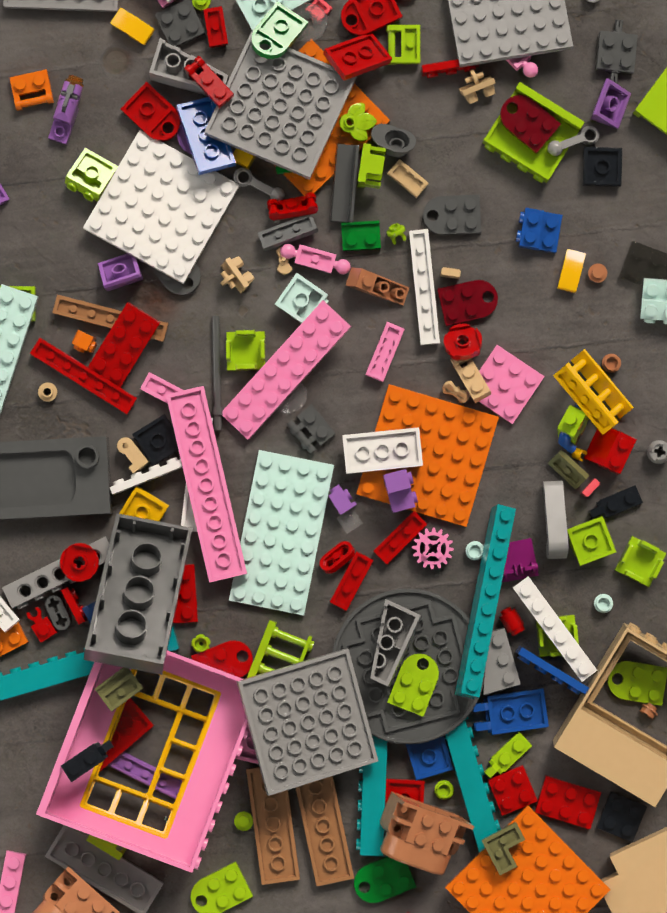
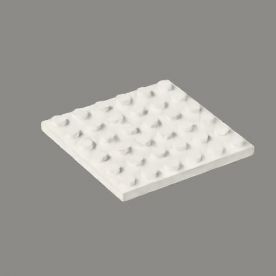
M139 130L83 229L184 284L240 186L216 171L199 175L194 159L159 140L152 139L145 132Z

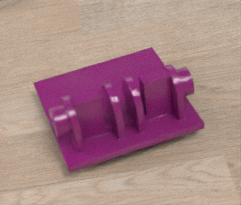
M532 538L509 543L502 583L524 579L527 576H539Z

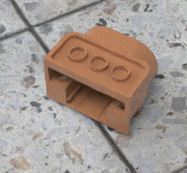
M391 791L380 820L381 827L386 831L380 850L384 855L403 864L429 873L443 875L451 855L457 852L460 844L464 845L465 840L462 838L466 828L473 830L474 826L460 815Z
M67 867L43 895V901L33 911V913H120L70 867Z

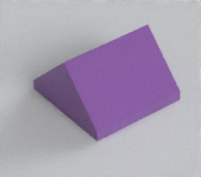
M606 78L590 119L618 129L631 93Z
M128 253L98 263L103 286L106 291L143 280L137 258Z

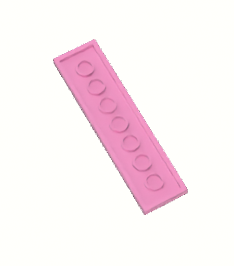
M322 300L226 406L222 416L249 440L352 326Z

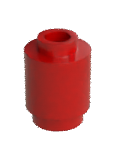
M509 606L500 612L501 616H499V619L511 636L525 629L523 626L524 622L516 608L511 609Z

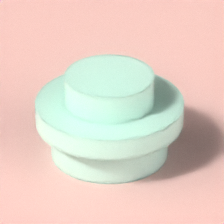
M478 541L470 542L465 550L467 557L471 560L481 559L484 546Z
M600 594L594 600V607L600 613H607L613 607V600L607 594Z

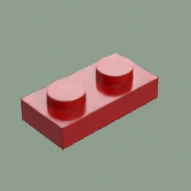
M222 6L203 9L209 47L227 46L228 39Z
M70 587L61 590L77 623L80 625L88 621L82 610L84 606L80 607L77 601L79 596L76 590H71Z

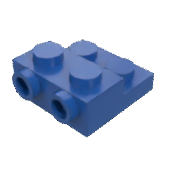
M525 208L524 212H520L519 223H522L521 231L517 230L516 242H519L518 247L556 253L562 215L544 212V210Z

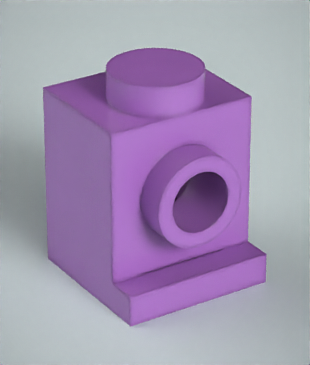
M339 484L329 490L331 494L328 496L340 515L357 505L355 501L353 503L350 502L352 499L347 489L343 490Z

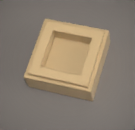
M443 267L440 277L459 279L461 271L459 269Z

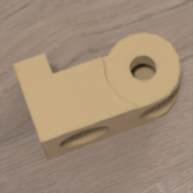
M124 437L118 441L117 448L119 452L125 454L131 461L132 465L129 469L133 474L139 472L150 463L130 438Z

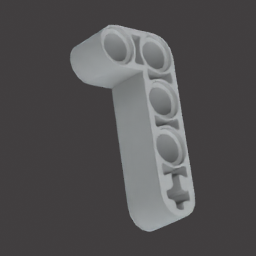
M543 481L547 535L546 556L547 559L567 558L569 547L563 481Z

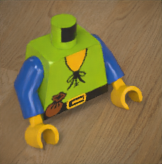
M576 404L569 405L558 425V443L569 453H572L573 459L583 461L581 454L587 455V452L576 448V445L590 419Z

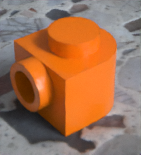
M77 330L72 344H74L73 349L82 353L85 350L93 353L97 346L95 342L97 338Z

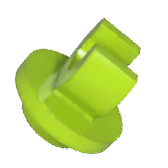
M396 223L391 225L386 231L387 236L391 238L394 245L396 244L395 238L397 236H401L403 241H406V236L403 233L405 231L404 225Z

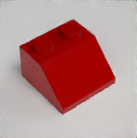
M613 428L603 435L597 429L586 451L587 455H584L583 458L619 475L637 439Z

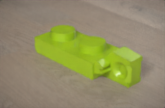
M518 731L488 761L491 765L484 771L489 778L496 772L501 775L529 750L532 745Z

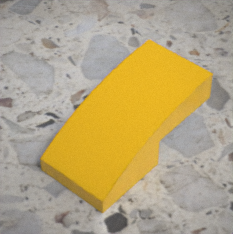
M121 7L110 22L112 26L144 46L155 31L150 25Z
M567 249L557 289L576 293L585 253Z

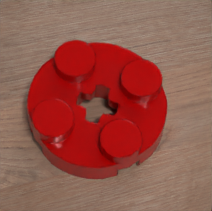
M457 324L452 326L449 332L445 334L444 348L451 359L468 360L480 354L482 335L477 328L475 330L469 324ZM461 339H464V341H468L464 345L459 344Z
M75 543L66 548L60 557V567L65 576L76 582L91 579L99 568L97 551L85 543ZM79 557H82V560L85 561V565H81V568H78L77 564L74 563L75 559L78 560Z

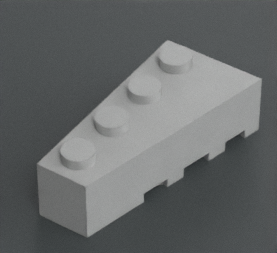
M385 599L370 678L390 687L422 616Z

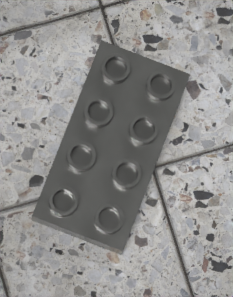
M116 513L85 645L84 660L162 675L193 528Z

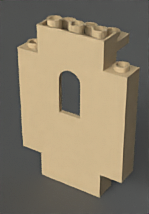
M667 827L610 853V859L617 872L601 880L611 889L604 898L612 913H667Z

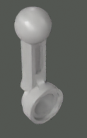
M586 126L581 130L580 135L561 142L551 141L548 144V152L553 156L561 154L563 149L579 143L588 146L593 145L599 139V132L593 126ZM587 130L594 132L595 138L593 140L586 139L585 132Z
M238 168L233 174V181L238 183L240 187L253 186L270 195L271 199L283 200L285 197L283 189L279 187L272 188L255 179L247 168ZM241 172L248 174V180L245 183H241L238 179V175Z

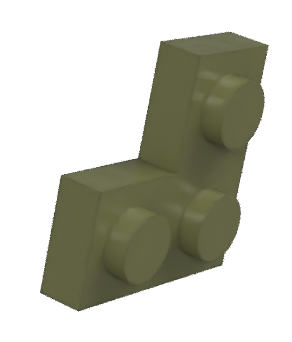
M516 822L482 839L499 875L517 867L508 849L524 841L525 838Z

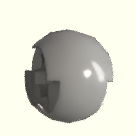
M656 440L649 444L647 456L651 462L655 464L667 462V442ZM661 447V451L664 454L657 457V453H654V450Z

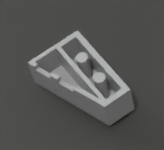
M505 628L492 630L486 661L485 680L482 688L483 695L521 684Z

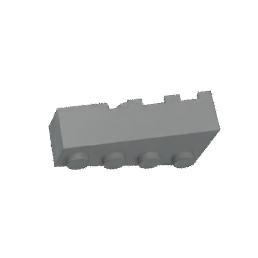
M160 38L149 72L150 80L208 96L184 70V67L188 64L191 65L196 57L188 55L181 51L180 48L172 46ZM207 64L223 83L227 85L228 75ZM199 67L195 72L199 75L202 69Z

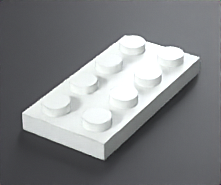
M419 427L342 435L346 474L423 466Z

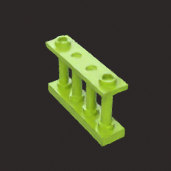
M269 620L247 678L256 676L257 673L261 674L275 670L264 666L265 663H262L264 655H271L291 664L302 662L306 652H311L313 648V636L309 635L306 641L278 630L279 628L276 627L277 622ZM271 637H278L303 647L300 659L271 648L272 645H269Z

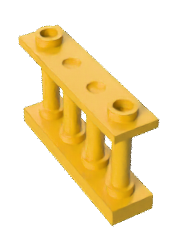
M584 349L571 360L574 364L573 367L568 362L553 376L603 435L618 423L615 418L616 415L621 419L634 407ZM580 371L587 380L584 381L577 372ZM591 386L597 391L598 396L591 390ZM603 401H605V402L608 404V406L611 408L610 411H609V410L607 409V407L602 403Z

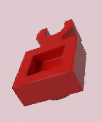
M36 607L37 616L33 617L28 612L27 617L35 622L31 628L42 643L58 633L48 616L42 618V610Z

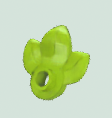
M356 103L350 106L347 114H344L339 120L340 128L344 132L350 133L358 141L367 140L366 130L371 129L377 123L373 115L365 113L364 103ZM347 120L352 122L351 126L347 124Z

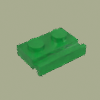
M379 221L341 223L343 251L381 249Z

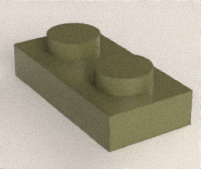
M562 449L548 462L574 489H577L590 476Z

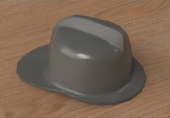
M378 124L371 131L373 141L380 147L386 148V153L392 157L398 158L407 155V152L414 149L416 145L415 136L411 132L392 125Z

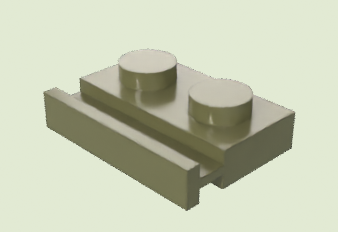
M124 667L95 688L111 712L143 689L131 670Z

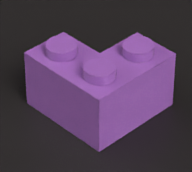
M404 469L383 475L392 513L414 508L418 500L416 492L411 491L410 484L414 483L411 472L407 473V470Z

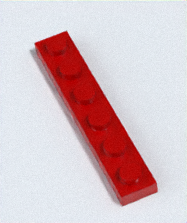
M42 338L38 339L30 352L34 357L127 415L138 399Z

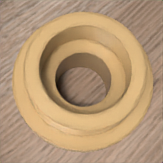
M43 383L38 389V395L43 401H53L57 396V388L52 383ZM47 388L51 390V394L48 396L44 394Z

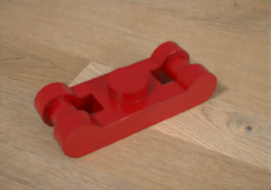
M309 192L301 197L283 200L270 199L267 201L269 218L271 220H281L315 214L318 211V205L315 203L316 195Z

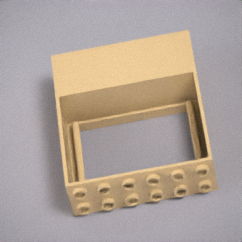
M631 622L629 625L623 623L596 669L598 671L591 676L586 684L589 689L586 694H580L554 737L553 744L554 748L656 807L667 789V746L593 702L630 641L667 662V643L663 642L661 645L655 636L648 632L646 634L641 633L640 628Z

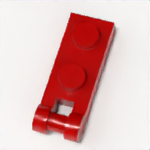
M197 56L191 65L188 64L184 67L186 73L219 108L234 97V93L200 56ZM200 67L202 72L198 75L195 71Z

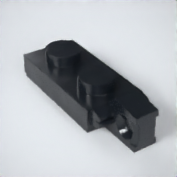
M636 485L600 499V501L596 502L597 507L589 510L591 518L600 514L603 518H608L643 502Z
M110 740L103 745H100L99 742L93 743L62 764L61 768L69 780L73 782L108 757L106 752L113 748L114 745Z

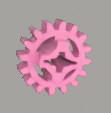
M426 528L424 535L420 532L418 533L420 539L413 540L417 543L416 546H412V549L417 551L413 556L419 557L417 563L424 562V568L427 564H430V569H433L434 565L441 568V562L447 564L446 558H452L449 551H453L454 548L449 547V544L453 543V541H447L449 535L445 534L443 536L442 529L437 533L435 528H432L431 532ZM435 535L439 538L436 541H431L427 536ZM421 542L425 545V551L422 554L420 553ZM440 542L436 547V553L431 552L426 555L430 549L428 546L430 543L434 545ZM445 543L446 547L444 555L441 553V545ZM429 556H435L438 560L428 561L426 559Z

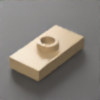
M400 159L387 173L388 176L416 199L429 184Z

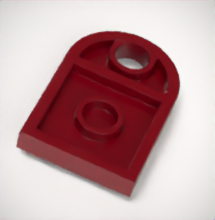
M524 95L510 97L504 102L500 111V120L504 128L535 154L539 152L561 125L559 121L536 102ZM509 104H515L517 106V112L513 114L509 113L507 111V106Z
M474 280L437 289L445 327L485 318L495 310L498 303V295L495 288L484 280ZM485 292L492 293L493 301L485 302L482 297Z

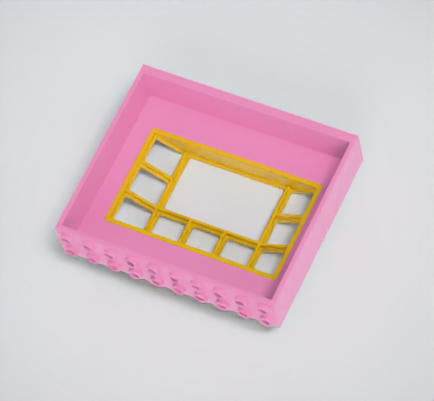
M167 651L162 675L158 674L160 677L153 696L142 692L134 695L177 712L148 792L145 794L100 777L98 774L103 761L73 782L69 780L61 768L62 764L93 743L99 742L100 745H103L108 740L111 741L126 703L124 702L111 712L95 690L97 686L123 667L94 662L36 815L192 873L193 869L198 870L202 859L199 856L200 850L205 851L208 843L206 834L208 831L212 832L216 821L212 818L215 812L219 813L223 803L220 801L221 794L226 795L229 783L226 782L228 775L233 776L236 764H233L235 757H240L243 746L240 745L242 738L246 739L249 733L246 715L236 682L243 679ZM130 669L134 676H136L137 670ZM165 678L187 685L180 706L159 699ZM193 688L214 695L207 716L186 709ZM183 715L204 722L196 745L175 738ZM172 744L193 751L185 774L164 767ZM161 773L182 780L174 804L153 797ZM95 782L117 790L109 811L87 803ZM123 792L144 800L136 821L115 814ZM150 802L171 810L164 831H159L142 824Z

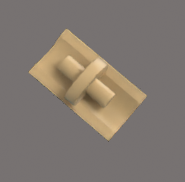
M470 70V77L465 78V82L468 85L459 88L460 94L465 97L469 104L478 101L476 91L482 89L485 97L494 95L495 89L493 84L496 82L491 76L483 78V72L476 74L474 70Z
M239 256L233 259L229 257L221 265L224 270L221 273L224 278L221 285L225 286L228 284L231 289L236 287L240 294L248 288L249 284L254 280V276L249 271L243 275L238 269L243 267L244 263Z

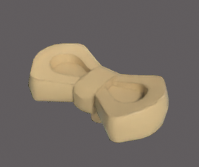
M280 246L276 250L279 257L277 272L287 275L293 269L288 263L289 259L281 256L280 249L282 246Z
M447 381L443 384L442 391L444 394L455 396L460 403H465L469 400L470 394L467 390H460V387H456L452 381Z

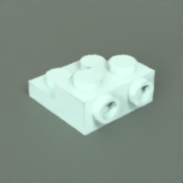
M296 273L275 305L302 324L322 300L327 304L329 300L326 299L328 297L327 293Z
M644 278L640 319H644V322L655 323L656 320H663V323L667 324V280Z

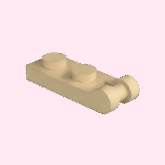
M472 358L468 360L450 359L474 403L492 395ZM467 362L468 365L461 368L460 365Z

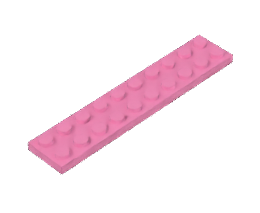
M204 386L166 394L209 582L247 574Z

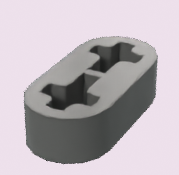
M58 595L49 596L46 599L45 606L53 625L58 630L67 629L71 625V617L62 598ZM52 598L55 601H59V604L57 605V608L59 610L58 612H56L54 607H50L49 605L50 603H52ZM59 613L61 614L62 618L67 619L64 627L62 624L58 625L57 621L60 620L58 616Z

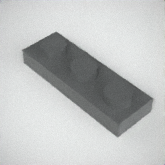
M312 214L258 232V236L264 252L317 233L318 229Z

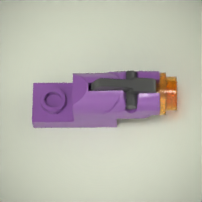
M69 75L68 79L64 81L48 137L50 140L66 145L68 144L79 110L78 104L84 86L82 84L83 79L77 76Z

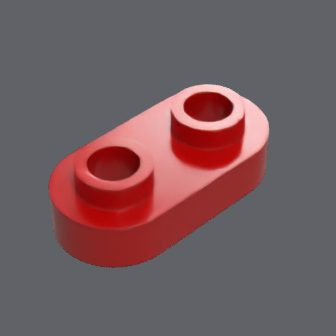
M348 541L340 542L320 559L321 569L327 574L336 572L354 557L355 549Z

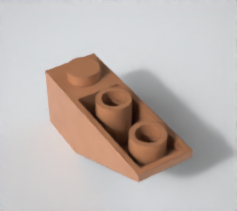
M352 267L345 285L403 306L410 288L365 269Z

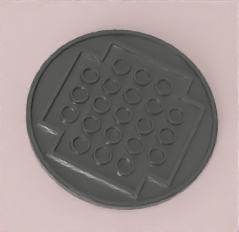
M420 589L387 591L362 603L341 626L332 652L346 648L349 649L371 735L399 744L428 742L442 737L455 729L475 707L479 698L470 699L455 695L469 618L448 599ZM385 599L422 616L390 687L370 678ZM413 654H425L431 657L436 662L439 670L438 681L424 717L387 703L403 661ZM424 658L419 659L417 662L418 668L421 670L426 669L428 661ZM484 671V677H483V682H482L481 691H482V688H483V685H484L485 671Z

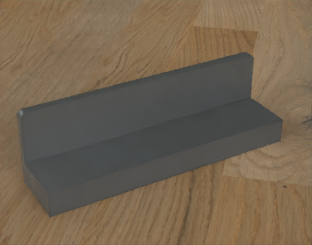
M337 144L331 221L353 223L359 145Z

